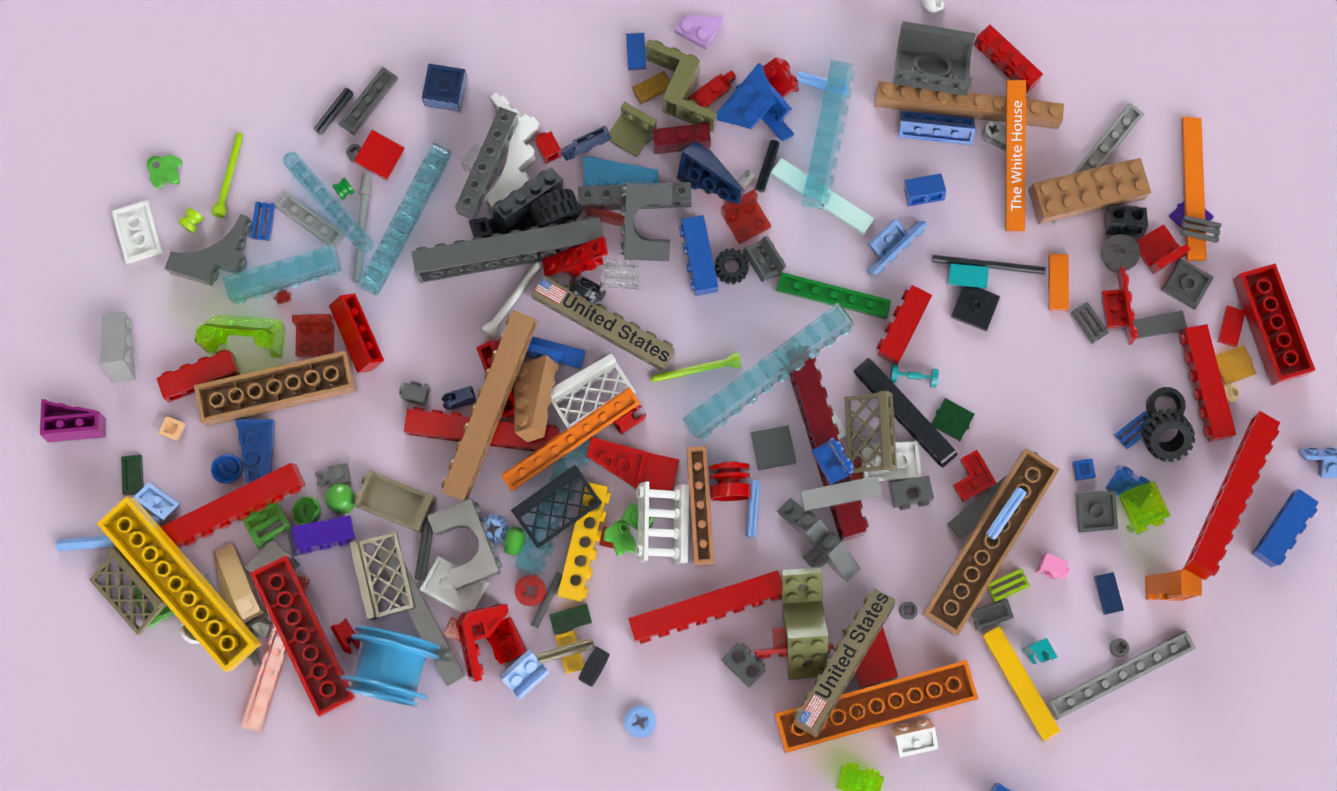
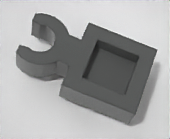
M347 463L328 466V472L326 473L323 471L315 472L316 476H323L321 482H316L318 486H324L329 481L331 486L339 483H351Z

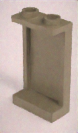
M369 470L368 474L365 473L361 484H363L362 488L354 496V506L422 533L423 524L428 519L427 516L431 512L436 497L430 493L422 492L377 474L372 470Z

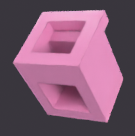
M1045 553L1041 558L1036 573L1041 574L1045 572V576L1055 580L1057 578L1065 579L1069 573V568L1067 567L1069 562Z

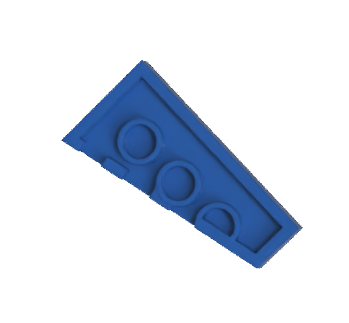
M235 419L247 484L272 472L275 427L273 419Z

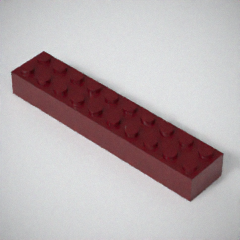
M806 346L788 351L784 361L811 449L814 450L827 443L833 437L835 441H839L837 436L839 435L838 426L836 423L833 424L832 416H834L831 405H827L826 398H828L827 390L825 387H822L820 382L822 380L821 371L819 368L816 369L815 366L817 360L814 350L811 351L810 347ZM840 442L844 449L842 453H845L843 442ZM816 461L823 487L830 486ZM848 476L835 484L854 481V479ZM861 500L830 506L837 533L842 542L861 537L867 532L866 528L869 525L866 516L863 517L861 509H863Z

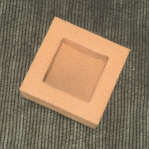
M166 416L158 434L178 442L186 424Z

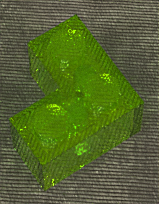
M847 762L846 766L841 765L835 786L836 789L843 791H881L884 776H880L881 771L866 768V771L858 769L859 765Z

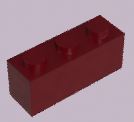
M709 123L653 129L655 154L681 152L695 141H698L708 149L711 147Z

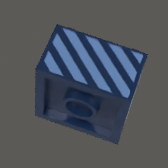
M429 63L422 93L424 106L461 112L468 79L466 70Z

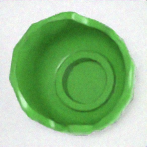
M342 483L335 484L326 491L325 502L333 513L344 515L354 509L355 502L353 500L355 494L348 485Z
M310 496L298 499L291 509L293 513L292 520L298 525L317 522L321 516V506L318 500Z

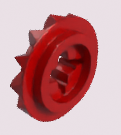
M526 575L520 578L515 585V596L522 605L529 607L538 605L545 597V584L535 575ZM526 584H528L531 588L538 586V588L534 590L535 598H533L530 594H525V592L527 591Z

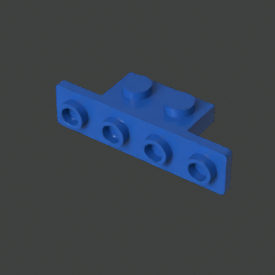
M770 84L776 102L762 119L781 141H785L794 135L793 131L783 121L792 108Z
M532 337L526 352L529 358L537 359L547 355L555 363L581 369L586 354L584 350L537 337Z

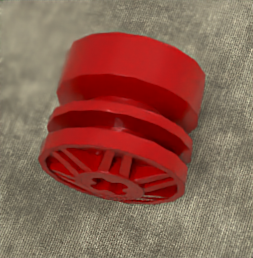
M726 461L710 465L709 472L716 473L710 475V480L719 482V484L710 486L711 500L727 502L750 499L751 485L742 483V480L750 478L749 473H744L750 470V465L736 461Z

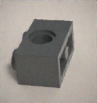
M929 476L893 482L889 485L893 508L899 507V510L910 509V505L918 504V507L930 504L929 501L934 499ZM907 490H914L916 498L908 497Z

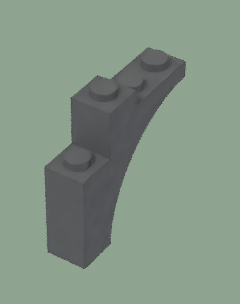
M240 214L231 231L216 244L190 253L171 251L165 270L172 275L213 286L214 281H217L219 269L240 275L247 264L246 257L241 251L245 249V239L247 234L251 232L252 221L248 216Z
M791 498L777 510L778 514L793 526L819 552L835 573L846 582L861 569L843 542L830 533L823 521L811 511L804 512V508Z

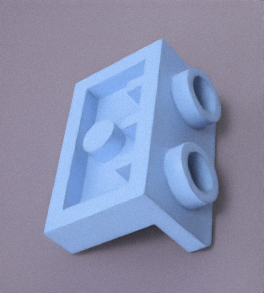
M149 482L133 497L136 498L160 527L165 525L166 520L179 508V503Z
M528 650L499 677L521 699L536 684L543 680L549 671L543 664H539L537 657Z

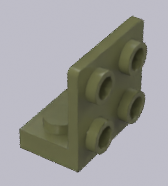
M624 102L621 106V115L609 132L612 139L608 141L631 155L638 157L652 136L653 129L657 128L656 119Z

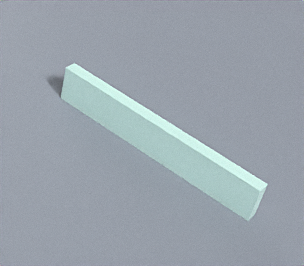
M782 158L771 171L772 176L862 235L866 233L874 221L873 217Z

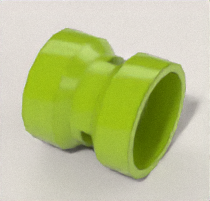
M188 207L185 211V217H181L177 223L189 232L194 233L196 225L201 223L204 217Z

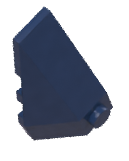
M695 141L682 151L677 173L678 180L681 182H691L692 189L700 188L707 194L714 193L721 199L736 204L740 203L744 190L743 187L710 149Z

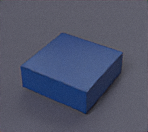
M1093 459L1072 462L1076 481L1096 478Z

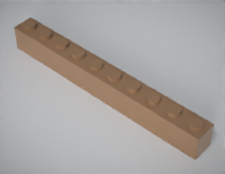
M879 81L876 88L874 107L1006 123V96L968 92L967 96L883 81ZM1026 99V125L1053 129L1059 128L1063 122V103Z
M513 310L512 314L508 315L505 332H502L499 337L500 345L498 350L494 351L492 365L485 373V383L479 388L477 394L479 398L477 403L471 408L470 415L472 416L469 423L467 422L464 426L463 439L458 442L455 459H452L449 464L450 472L448 477H445L442 482V493L462 501L469 499L538 324L537 319Z

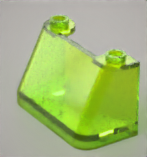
M215 315L197 328L195 343L207 353H216L218 346L222 344L227 345L228 336L253 337L256 345L261 348H268L273 358H282L286 329L284 324L278 319Z

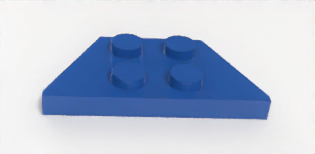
M761 63L756 65L718 110L717 121L753 129L776 102Z

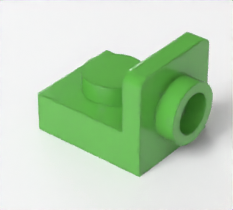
M630 503L620 519L637 531L638 506ZM649 516V528L653 526L655 517Z

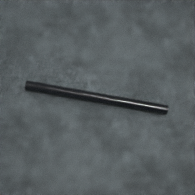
M932 255V262L980 266L989 267L990 269L1045 274L1046 267Z

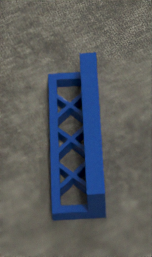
M901 111L898 137L973 145L976 130L975 119Z

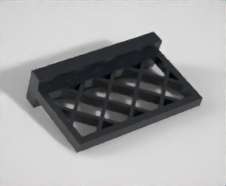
M574 465L511 509V511L536 547L540 548L602 502L583 477L578 467ZM577 477L583 482L582 491L571 490V483ZM569 484L568 489L563 488L564 486ZM585 487L588 489L590 493L584 492ZM557 491H568L566 503L554 501ZM570 492L581 493L579 505L568 503ZM553 495L552 500H546L547 498ZM583 495H592L596 503L590 507L582 506ZM543 501L552 503L550 514L538 512L540 503ZM554 503L565 505L564 516L552 515ZM568 505L579 507L578 515L575 518L566 517ZM537 506L536 512L530 511ZM581 508H587L581 513ZM526 513L536 514L534 526L525 524L521 517ZM538 514L549 516L547 528L536 526ZM551 517L562 518V527L558 530L551 529ZM528 527H532V528H533V532H532V533H531V531L528 529ZM535 528L547 530L546 538L539 543L534 537ZM549 530L555 531L554 533L548 536Z

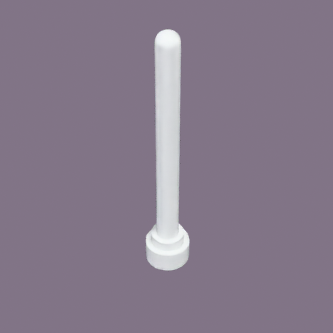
M540 262L533 264L492 322L489 321L488 324L485 323L481 331L488 337L493 339L498 333L497 326L541 268Z

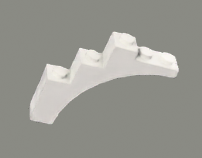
M497 93L490 97L493 106L497 111L499 107L517 113L519 123L509 143L507 162L502 175L485 197V202L491 209L497 201L503 200L513 190H518L525 182L531 180L524 170L536 159L534 155L535 150L528 143L540 133V124L533 116L531 118L527 114L521 116L515 108L512 110L509 107V102L503 95L500 97Z

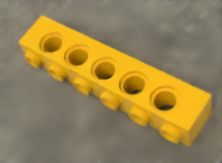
M589 482L588 484L602 503L597 509L590 511L575 522L558 591L559 598L582 603V599L587 597L588 587L585 586L587 579L591 580L593 568H590L592 560H596L598 549H595L596 541L600 542L602 530H599L601 522H605L607 514L604 511L605 503L609 504L611 497L607 486ZM585 487L584 492L590 493L588 489ZM583 495L582 506L589 507V503L595 500L592 495ZM581 508V513L587 508ZM593 519L595 526L593 528H586L584 526L585 521ZM589 538L591 540L588 547L580 546L581 539ZM578 557L586 559L584 566L579 567L575 564ZM573 576L581 577L582 581L579 585L574 586L571 584Z

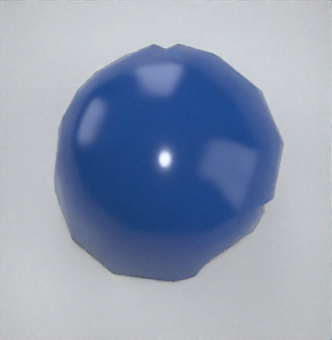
M225 453L220 455L211 465L213 478L223 484L234 482L241 476L243 471L241 460L234 454Z

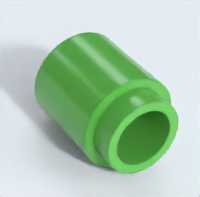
M513 526L512 529L507 530L503 544L504 553L518 556L519 552H522L527 535L523 533L524 529Z

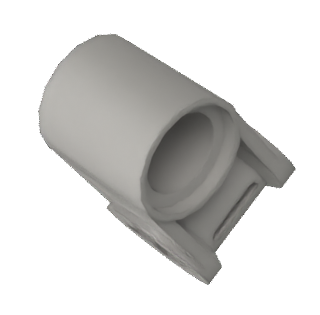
M990 121L982 131V139L1006 151V126L996 121Z

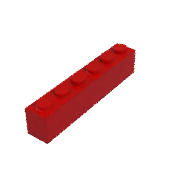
M1208 324L1185 328L1180 332L1179 342L1184 348V361L1189 367V380L1193 382V396L1198 402V415L1204 425L1203 434L1208 442L1232 438L1237 434Z

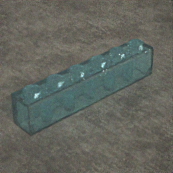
M332 244L223 277L228 298L232 303L241 304L249 298H261L269 292L277 293L289 286H300L302 282H314L326 275L334 276L339 271H342L337 250Z

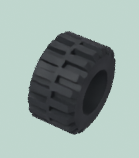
M559 189L549 192L535 200L529 208L536 226L540 228L547 227V225L552 223L566 224L569 220H576L582 212L573 190Z
M1167 408L1164 412L1163 409H1160L1159 413L1153 412L1151 418L1147 417L1145 419L1146 424L1142 425L1143 431H1141L1143 443L1154 458H1159L1163 462L1166 459L1169 462H1174L1175 458L1180 460L1182 455L1186 457L1188 455L1187 451L1193 449L1191 443H1195V431L1187 418L1179 411L1175 410L1173 412L1172 409ZM1170 428L1178 429L1176 436L1168 442L1158 441L1163 431Z

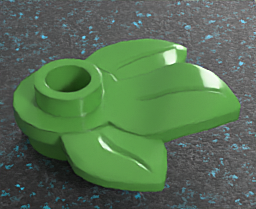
M167 155L163 158L160 156L150 157L147 161V169L150 172V182L152 185L161 189L164 182L170 184L180 183V177L176 169L183 162L173 155ZM154 162L160 164L158 168H154L152 165Z
M617 520L611 527L605 530L604 540L613 543L617 556L623 555L626 551L632 554L635 552L636 542L626 522Z

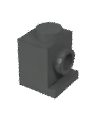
M411 381L410 384L404 383L400 386L399 395H401L403 401L426 406L430 386L424 383L422 387L421 383Z

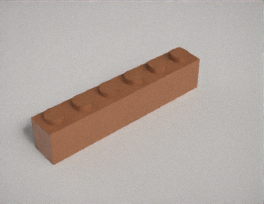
M706 446L687 447L694 566L714 565L707 450Z

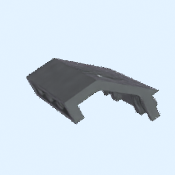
M903 21L896 51L893 84L967 96L968 88L972 82V78L969 77V70L976 33Z

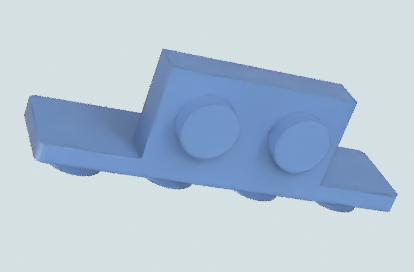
M893 219L868 243V246L878 259L866 272L872 275L880 274L885 269L884 266L895 260L898 257V253L911 244V240L924 232V228L928 225L926 221H917L906 231L897 219Z
M1306 447V449H1299V454L1303 459L1321 460L1319 476L1321 478H1337L1336 448L1326 447L1325 449Z

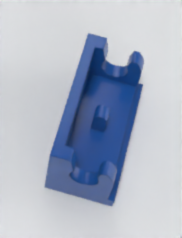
M941 173L906 179L904 181V192L908 207L945 200L946 188Z

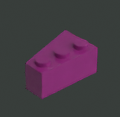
M41 399L40 435L47 442L106 437V419L99 411Z

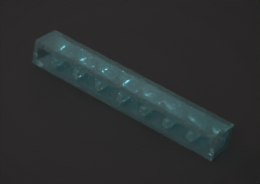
M831 60L801 204L803 206L824 209V205L829 204L831 193H827L828 186L832 187L834 175H831L832 168L836 169L838 158L834 157L835 151H839L841 140H838L839 133L843 134L845 123H842V117H846L848 105H845L846 99H850L852 88H849V83L854 81L856 72L852 70V63Z

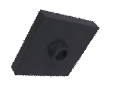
M963 286L951 318L986 332L1000 296L978 287Z

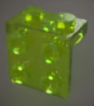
M1154 481L1119 495L1131 523L1126 526L1129 534L1134 531L1136 534L1148 530L1147 526L1152 524L1154 527L1160 526L1165 523L1164 519L1171 516Z

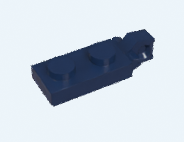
M604 125L572 140L573 143L561 148V152L566 161L571 160L576 155L586 153L597 145H603L612 138L607 127Z

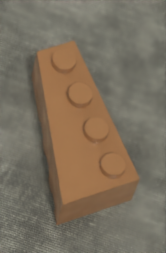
M547 355L523 363L514 382L515 433L527 443L543 438L545 435L549 416L547 409L551 405L552 387H555L556 382L554 375L555 372H558L559 365Z

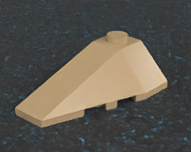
M234 543L215 551L219 595L243 623L266 613Z

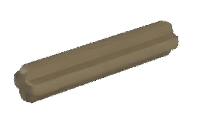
M586 639L537 654V660L539 664L594 649L595 645L593 639Z

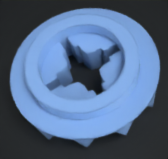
M488 514L481 519L485 520L488 529L491 525L490 522L495 527H501L495 530V537L491 532L486 531L488 539L492 538L494 545L500 544L505 540L508 524L503 517L498 514Z
M634 706L626 713L624 725L630 735L643 738L653 732L656 718L648 707ZM636 713L640 718L648 717L643 723L644 730L639 725L632 726L637 721Z

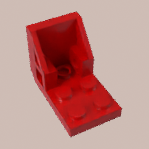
M499 603L461 613L456 621L468 680L482 681L481 675H484L483 665L479 663L477 657L480 655L479 646L474 641L488 638L492 635L509 612L507 604Z

